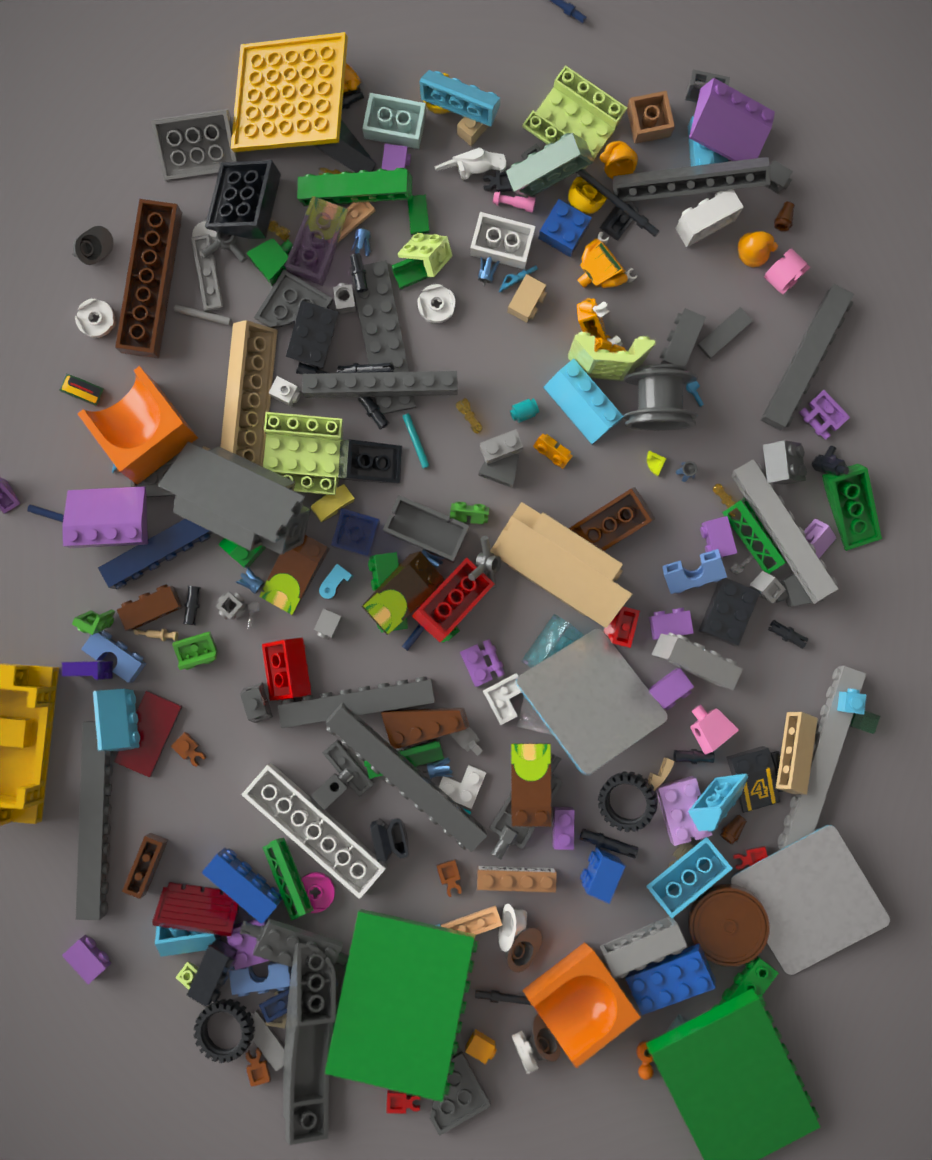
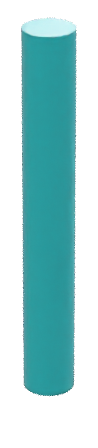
M407 413L403 415V419L424 469L430 465L411 416Z

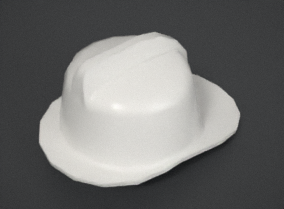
M506 904L503 908L502 926H500L498 933L499 946L504 952L509 951L514 938L525 930L527 925V911L513 909L510 904Z

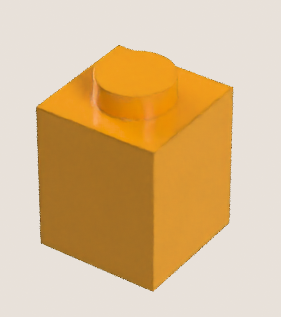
M474 1029L465 1045V1052L486 1064L488 1059H493L497 1051L495 1040Z

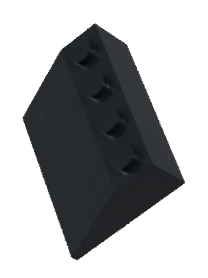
M272 160L221 162L205 228L246 239H266L281 173Z

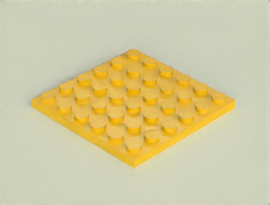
M345 32L241 45L231 149L233 152L339 143L348 36Z

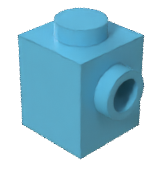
M848 688L847 692L839 691L837 711L864 714L866 695L860 694V690Z

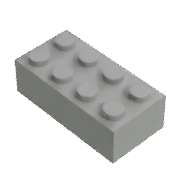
M670 632L668 635L660 634L652 653L653 656L714 685L734 690L743 670L736 666L737 662L729 658L725 659L715 651H708L704 649L703 645L695 642L692 643L682 635H675Z
M670 916L600 946L613 978L625 977L631 970H641L648 963L662 961L666 955L671 953L673 955L683 951V948L687 947L678 924Z

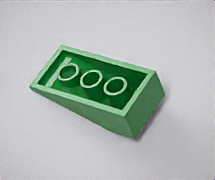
M860 464L848 466V474L841 473L839 476H835L832 473L822 475L825 492L846 551L882 539L868 468Z

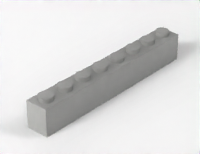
M753 459L735 469L731 477L813 604H816L838 590L837 581L828 574L826 564L823 560L818 559L815 554L816 549L805 539V532L794 522V515L786 510L784 500L773 490V483H767L762 466L759 463L756 464Z

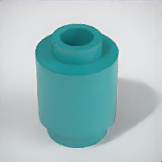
M534 398L512 405V410H510L513 421L517 420L518 423L533 418L539 413V408Z

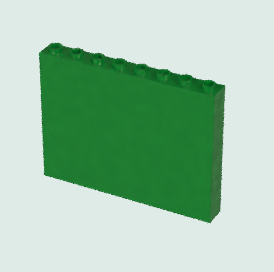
M359 910L325 1074L442 1102L444 1096H448L451 1083H448L447 1080L448 1075H452L455 1062H451L452 1055H456L459 1042L455 1041L456 1034H460L463 1022L459 1021L460 1014H464L467 1001H463L464 993H468L471 981H468L467 978L468 973L473 972L474 961L471 960L472 952L476 953L478 941L475 940L476 934L369 910Z
M753 989L645 1043L704 1160H759L821 1128L817 1120L820 1116L815 1107H811L809 1104L812 1100L808 1092L802 1089L805 1085L799 1074H795L797 1068L792 1059L788 1060L787 1055H789V1051L785 1044L779 1041L782 1038L776 1026L773 1028L771 1023L774 1020L770 1012L764 1009L766 1003L761 994L757 995Z

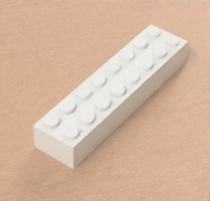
M269 763L241 794L359 899L386 869V863L383 861L378 862L376 855L327 811L323 810L319 804L272 763Z

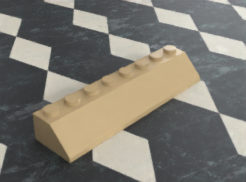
M245 320L233 323L220 447L263 467L266 433L264 432L265 414L270 410L271 396L269 391L272 387L278 330Z

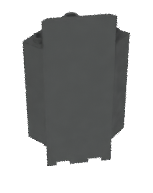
M188 442L157 485L176 495L173 513L250 551L263 545L282 555L303 544L311 509L303 505L305 496L294 492L295 482L219 446L205 450Z

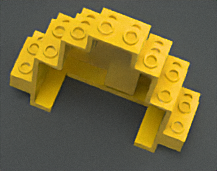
M0 663V826L10 822L30 824L42 822L59 667Z

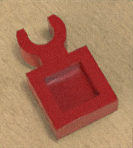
M765 846L746 849L747 855L740 853L733 855L734 859L740 858L742 860L740 865H735L736 869H743L748 864L751 866L768 857Z
M387 1090L386 1113L406 1114L407 1108H410L412 1111H420V1105H415L413 1101L420 1100L421 1097L416 1095L408 1097L407 1093Z

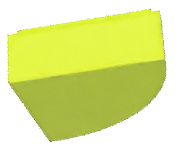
M648 451L647 465L650 471L659 476L667 458Z

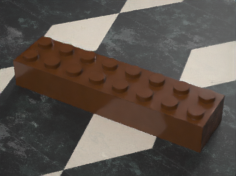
M139 199L115 348L123 354L159 359L182 218V211L178 204Z

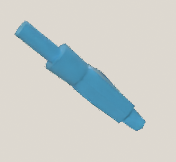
M535 265L526 271L523 270L517 275H506L499 293L522 281L526 274L529 275L538 270L537 266ZM508 278L512 279L509 283H505Z

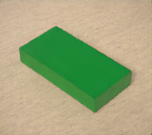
M426 194L414 195L412 199H407L411 235L430 233Z

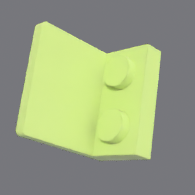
M417 233L398 252V257L423 260L428 277H435L450 260L452 252L447 236Z

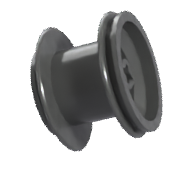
M675 364L644 365L635 368V373L624 377L625 382L638 385V410L623 415L624 419L628 420L625 422L626 427L638 430L659 431L686 429L696 425V421L693 419L697 418L698 414L693 411L683 410V385L695 382L698 379L696 374L687 372V367Z

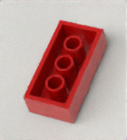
M468 558L450 574L412 615L438 642H441L495 584L484 573L474 581L470 580L469 574L477 566Z

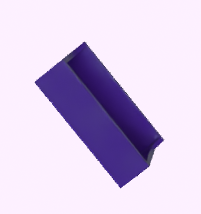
M113 661L62 662V676H93L96 680L113 679Z

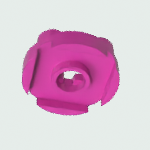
M312 872L305 875L301 880L314 910L310 913L322 912L330 906L335 897V886L332 879L320 872ZM314 887L321 892L317 898L310 894V890H313Z

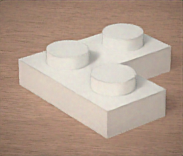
M517 673L483 690L500 725L517 717L509 700L521 693L516 684Z
M468 765L462 782L449 777H442L439 788L456 803L472 809L486 772Z

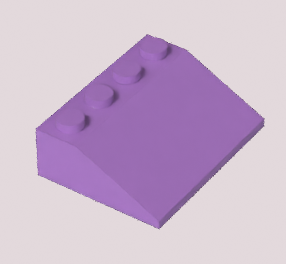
M713 78L700 89L689 138L731 161L758 158L772 128L775 111Z
M146 487L68 490L62 526L63 546L68 548L148 544Z

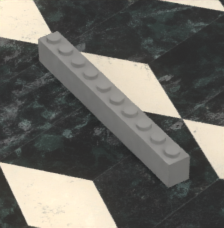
M838 666L833 672L832 679L834 681L832 687L830 686L827 690L826 697L828 699L826 705H823L820 715L822 717L816 727L807 795L796 794L795 797H792L790 813L784 820L785 828L783 834L781 833L778 838L779 849H783L815 831L853 713L837 711L839 691L847 692L849 688L857 689L861 692L866 673L846 666Z

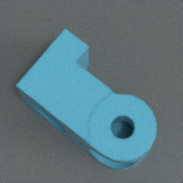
M336 564L319 588L320 595L325 599L334 598L343 581L350 582L354 575L339 564Z

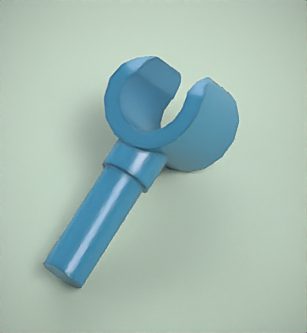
M695 381L687 384L686 390L695 397L700 407L704 404L696 391L700 387L699 383Z

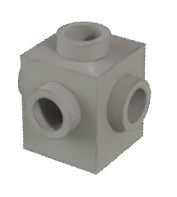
M231 592L224 593L218 599L219 603L216 605L220 610L218 613L226 620L228 618L235 620V618L239 619L246 611L244 608L247 605L243 602L245 599L237 592L235 594ZM236 603L237 606L232 610L231 604Z

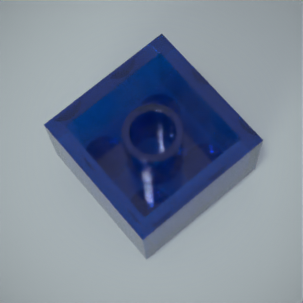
M342 508L331 546L370 558L381 521L378 518Z

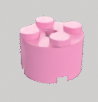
M792 248L764 276L782 295L798 282L801 275L803 276L810 269L808 263Z

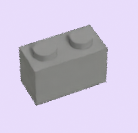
M515 429L481 442L480 449L486 465L522 452L523 445Z

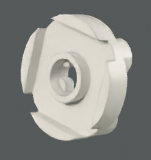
M429 285L418 298V310L421 316L429 323L445 322L454 314L455 297L452 291L443 287V285ZM436 299L438 302H442L439 308L432 307L431 305Z
M89 299L78 307L79 311L77 316H75L76 325L87 336L100 338L107 335L115 327L114 311L106 302ZM94 314L100 316L99 321L96 323L91 322L93 319L92 315Z
M523 1031L512 1035L515 1047L527 1074L537 1070L538 1066L532 1056V1050Z

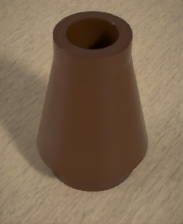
M784 202L783 207L774 220V227L777 230L786 232L792 227L794 203Z
M737 815L721 829L722 833L720 836L733 845L734 842H738L747 820Z

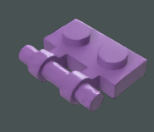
M825 390L821 391L809 403L813 409L811 412L805 407L799 412L804 417L803 420L815 429V433L818 436L821 435L825 440L831 435L826 430L829 426L833 431H836L850 418ZM817 414L825 421L822 425L814 418Z
M490 639L483 641L486 649L480 651L477 644L460 652L475 687L493 680L490 672L494 670L498 677L505 674L502 668L503 663L499 661L495 652L496 647L492 645ZM487 654L493 664L488 667L483 658Z

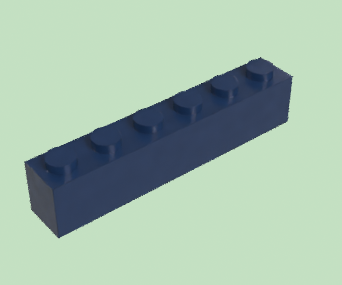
M183 519L148 539V544L137 545L98 567L108 588L119 590L127 585V581L131 579L137 580L144 576L143 572L155 570L161 566V562L165 560L171 561L177 557V553L189 551L194 547L193 544L199 541L202 543L210 539V535L214 532L187 519Z

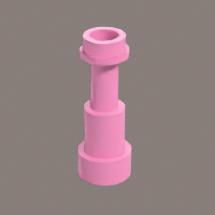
M501 192L494 193L493 203L496 205L504 203L513 205L515 208L526 209V212L533 213L536 197H510L501 195Z

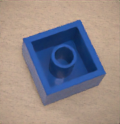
M558 199L540 229L538 239L571 257L588 229L592 217Z

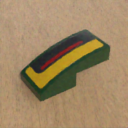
M66 373L59 391L94 406H97L104 388Z

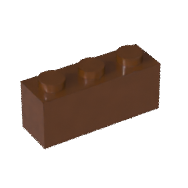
M167 584L162 585L156 589L157 592L150 594L148 592L140 595L137 601L132 602L130 600L122 603V607L117 609L125 631H132L183 608L175 587L168 586Z
M153 833L144 836L122 892L138 899L147 894L168 839Z

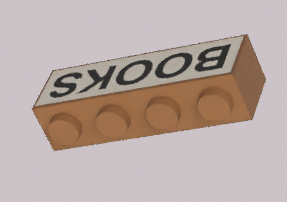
M478 866L477 890L556 892L555 868Z

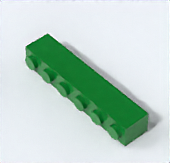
M396 168L395 170L378 169L374 172L360 170L359 173L344 171L341 174H306L305 176L298 177L297 199L304 206H310L313 198L329 204L412 199V175L405 168Z

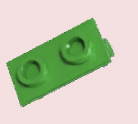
M465 502L451 504L450 519L467 522V516H471L470 523L483 525L488 523L489 508L485 505L474 504V506H471Z

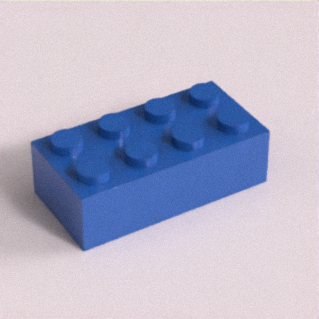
M222 849L201 873L258 922L263 924L283 899L280 891L276 887L271 888L262 875H256L251 871L252 867L248 863L237 859V854L233 850Z
M700 944L685 948L678 954H669L662 961H652L641 970H631L625 978L641 1015L716 988V979Z

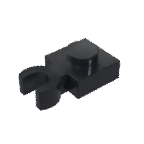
M507 170L501 173L496 171V177L491 175L483 176L484 181H491L489 185L483 186L484 190L489 192L497 188V192L513 191L506 173Z

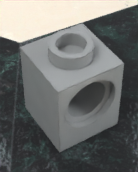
M340 283L333 287L336 310L340 314L357 312L352 284ZM344 294L349 295V299L346 301L340 300V297Z
M764 571L750 584L754 590L760 592V597L771 603H774L786 590L776 577Z
M323 608L314 630L318 631L317 635L324 639H328V637L334 638L343 617Z

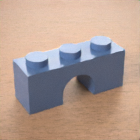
M719 549L700 554L701 566L693 571L685 569L681 560L662 566L670 594L682 593L687 589L698 588L704 584L718 582L723 578H727Z
M105 630L91 635L81 650L96 661L103 660L110 652L114 653L118 662L112 672L128 683L134 682L147 664L143 661V657L136 652L131 653L128 651V646L123 642H116L111 639L112 635Z
M270 961L268 964L269 975L258 977L254 974L252 966L235 970L233 966L229 970L232 995L238 994L239 997L255 991L258 994L269 992V989L277 988V991L286 990L290 986L292 967Z

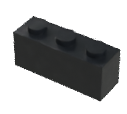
M219 938L212 942L204 954L187 992V996L204 1007H207L212 1002L215 1003L221 995L219 991L221 986L226 983L229 977L227 975L228 970L236 962L234 957L238 950Z

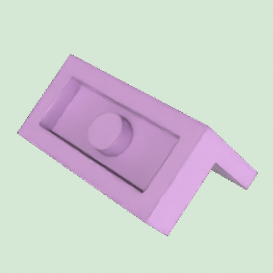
M814 519L804 530L805 539L816 549L815 554L818 559L836 539L830 526L817 519Z

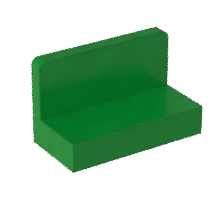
M406 259L392 265V271L400 289L429 278L423 260Z

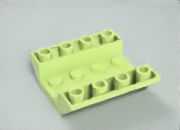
M565 65L555 79L553 89L537 111L531 112L522 127L546 144L557 142L566 133H574L587 142L594 160L614 133L627 107Z
M580 332L579 335L575 334L568 359L570 361L575 359L590 378L623 381L626 375L631 374L635 371V368L644 363L655 345V340L642 336L634 340L629 351L609 353V350L600 349L594 352L595 336H590V333Z
M266 412L264 424L266 441L263 467L294 481V492L335 495L339 481L340 442L343 441V419Z

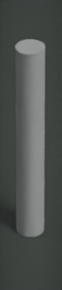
M175 305L174 312L225 325H230L231 318L180 305Z

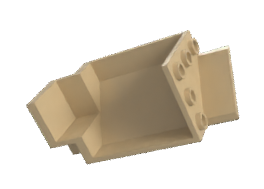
M523 502L520 503L513 516H511L491 549V553L499 556L503 562L508 564V567L583 616H588L605 628H607L632 595V593L613 582L619 578L623 571L620 569L623 565L622 563L542 512L540 514Z

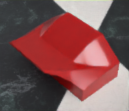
M623 606L607 628L604 627L603 632L610 638L611 643L631 648L640 610Z

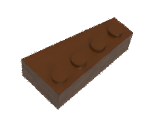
M464 708L388 710L381 712L390 745L395 749L470 727Z

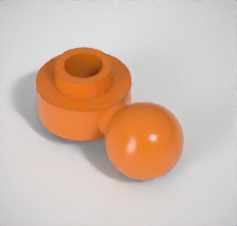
M642 1041L636 1048V1054L642 1061L638 1074L644 1080H649L654 1075V1069L650 1065L654 1060L651 1054L649 1056L644 1055L645 1050L648 1049L645 1043L649 1041Z

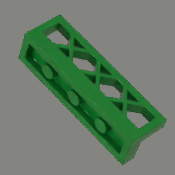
M745 497L722 512L724 516H728L730 525L764 572L769 574L786 563V560ZM738 508L741 513V520H734L729 512ZM743 525H748L753 529L752 536L743 534ZM754 540L763 543V552L756 551L753 548ZM765 556L773 557L777 564L768 569L764 563Z
M440 740L398 751L415 767L444 759ZM363 761L364 766L367 767L369 779L382 776L381 773L377 774L372 770L371 764L368 761Z
M285 838L275 839L270 844L262 847L291 921L314 911ZM270 848H272L275 857H272ZM279 867L282 872V875H280L278 872ZM286 885H287V887H288V890H289L290 894H288V893L286 892V889H285ZM293 904L295 905L298 914H295Z

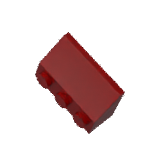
M303 637L262 644L270 701L311 695V684Z

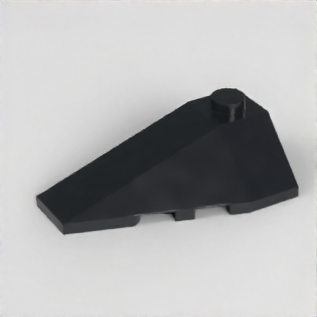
M342 119L339 143L313 145L354 173H359L360 170L372 172L376 166L374 160Z

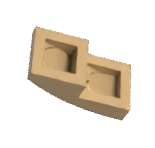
M664 757L658 775L650 772L648 783L654 786V791L664 782L675 761Z

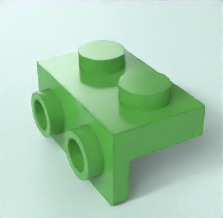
M111 609L99 615L90 610L75 617L72 625L78 627L77 629L83 633L94 635L112 626L115 620L113 617L115 611Z
M210 631L175 641L172 644L179 661V670H189L196 665L202 663L209 664L217 659L218 650Z

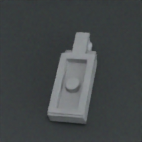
M470 727L450 734L467 752L471 749L477 756L483 752V749L477 744L480 741L477 737L478 735Z

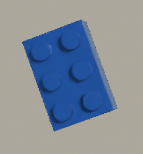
M596 847L595 851L592 850L588 857L590 863L587 869H583L580 879L588 895L610 903L625 865L618 856Z

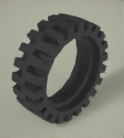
M626 771L621 774H615L605 782L598 796L599 809L601 808V816H605L604 820L606 822L609 821L611 827L614 828L616 826L619 831L625 829V832H630V830L635 832L638 829L644 828L652 820L657 810L658 799H656V791L653 790L654 786L648 783L649 780L647 778L643 779L640 774L635 775V772L627 773ZM620 784H630L641 790L647 804L643 815L636 819H626L615 813L609 800L613 788Z
M226 999L217 1000L215 1003L213 1002L207 1006L196 1019L194 1039L197 1038L198 1040L195 1043L196 1046H201L199 1050L201 1053L206 1052L205 1057L207 1059L212 1057L211 1061L216 1062L219 1060V1063H224L225 1061L228 1063L240 1057L251 1045V1041L254 1038L253 1033L255 1032V1027H252L254 1020L250 1019L251 1013L250 1011L246 1013L244 1005L242 1007L239 1006L240 1002H233V999H228L227 1001ZM226 1012L236 1018L242 1031L241 1040L236 1047L223 1049L212 1042L208 1034L207 1024L213 1014Z

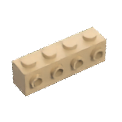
M787 712L776 789L791 794L807 795L818 718L803 712Z

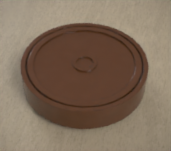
M720 884L708 888L696 898L689 912L688 926L694 945L700 944L706 959L718 965L739 966L746 964L762 952L768 941L770 925L767 913L760 900L752 892L741 886Z

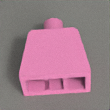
M700 704L692 710V713L698 720L690 727L704 754L713 752L739 731L717 708L706 712Z

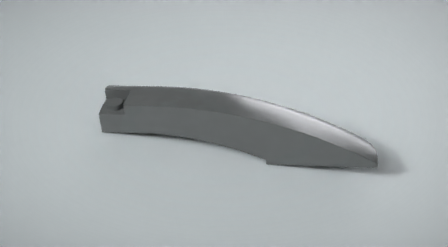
M296 943L287 1005L283 1117L285 1118V1140L289 1145L328 1139L329 1075L325 1074L334 1022L336 1021V978L330 959L320 949L306 943Z

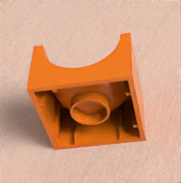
M140 366L133 370L136 380L132 389L118 403L100 411L92 412L82 409L77 413L117 469L137 485L180 453L188 442L193 443L198 439L158 384Z
M585 942L522 990L576 1068L641 1018L594 950Z

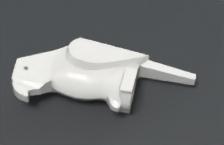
M476 148L454 156L452 160L435 166V169L437 171L458 166L461 179L465 180L471 174H480L490 169L500 170L501 173L506 170L507 164L504 154L487 152L481 148Z

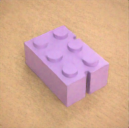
M689 776L664 783L656 789L670 842L674 846L691 842V837L698 840L712 836L711 831H698L688 813L689 809L698 800V796L701 795L695 777Z

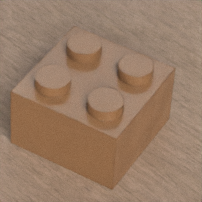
M667 91L629 98L627 113L634 144L671 137L675 126Z

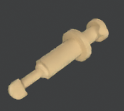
M140 629L133 630L135 635L141 634L150 638H160L164 642L167 638L177 641L179 637L178 632L172 631V633H168L167 629H162V631L147 630L146 632L140 631Z

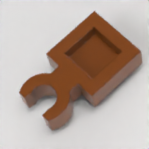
M184 732L171 745L184 760L190 757L191 764L195 767L199 766V763L196 762L197 756H200L203 760L207 758L203 752L196 750L200 745L187 732Z
M456 860L437 864L442 885L448 883L447 895L452 897L450 891L452 888H457L458 893L461 894V886L456 883L457 880L461 879Z
M259 1048L256 1049V1057L251 1056L250 1050L246 1052V1059L251 1063L246 1067L251 1087L271 1081L267 1061L260 1060L262 1052Z

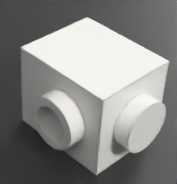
M278 376L269 391L272 398L292 407L293 403L298 402L301 395L298 386Z

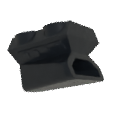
M380 818L371 822L370 830L378 862H387L392 851L399 858H406L408 856V836L405 824L401 819H392L390 825Z

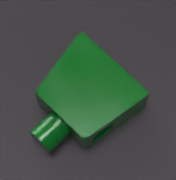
M271 238L248 251L247 255L273 286L283 270L286 271L291 266L292 262L287 254L294 250L295 247L289 239L279 245L274 238Z

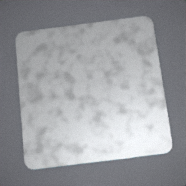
M600 629L592 630L524 672L516 679L518 688L579 770L586 775L599 769L667 720L665 710L655 700L606 634Z
M826 825L736 873L731 878L732 884L749 890L762 903L770 925L767 943L783 970L789 975L798 973L885 928L890 923V917L839 832L832 825Z

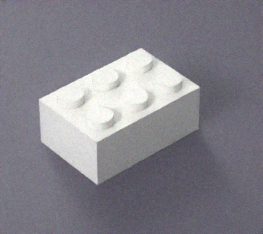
M733 189L719 191L715 194L714 198L710 200L706 198L696 208L690 207L683 211L675 229L687 248L734 222L742 211L743 205Z
M480 212L470 247V256L482 257L486 260L488 257H491L493 262L500 261L499 263L525 270L535 226Z

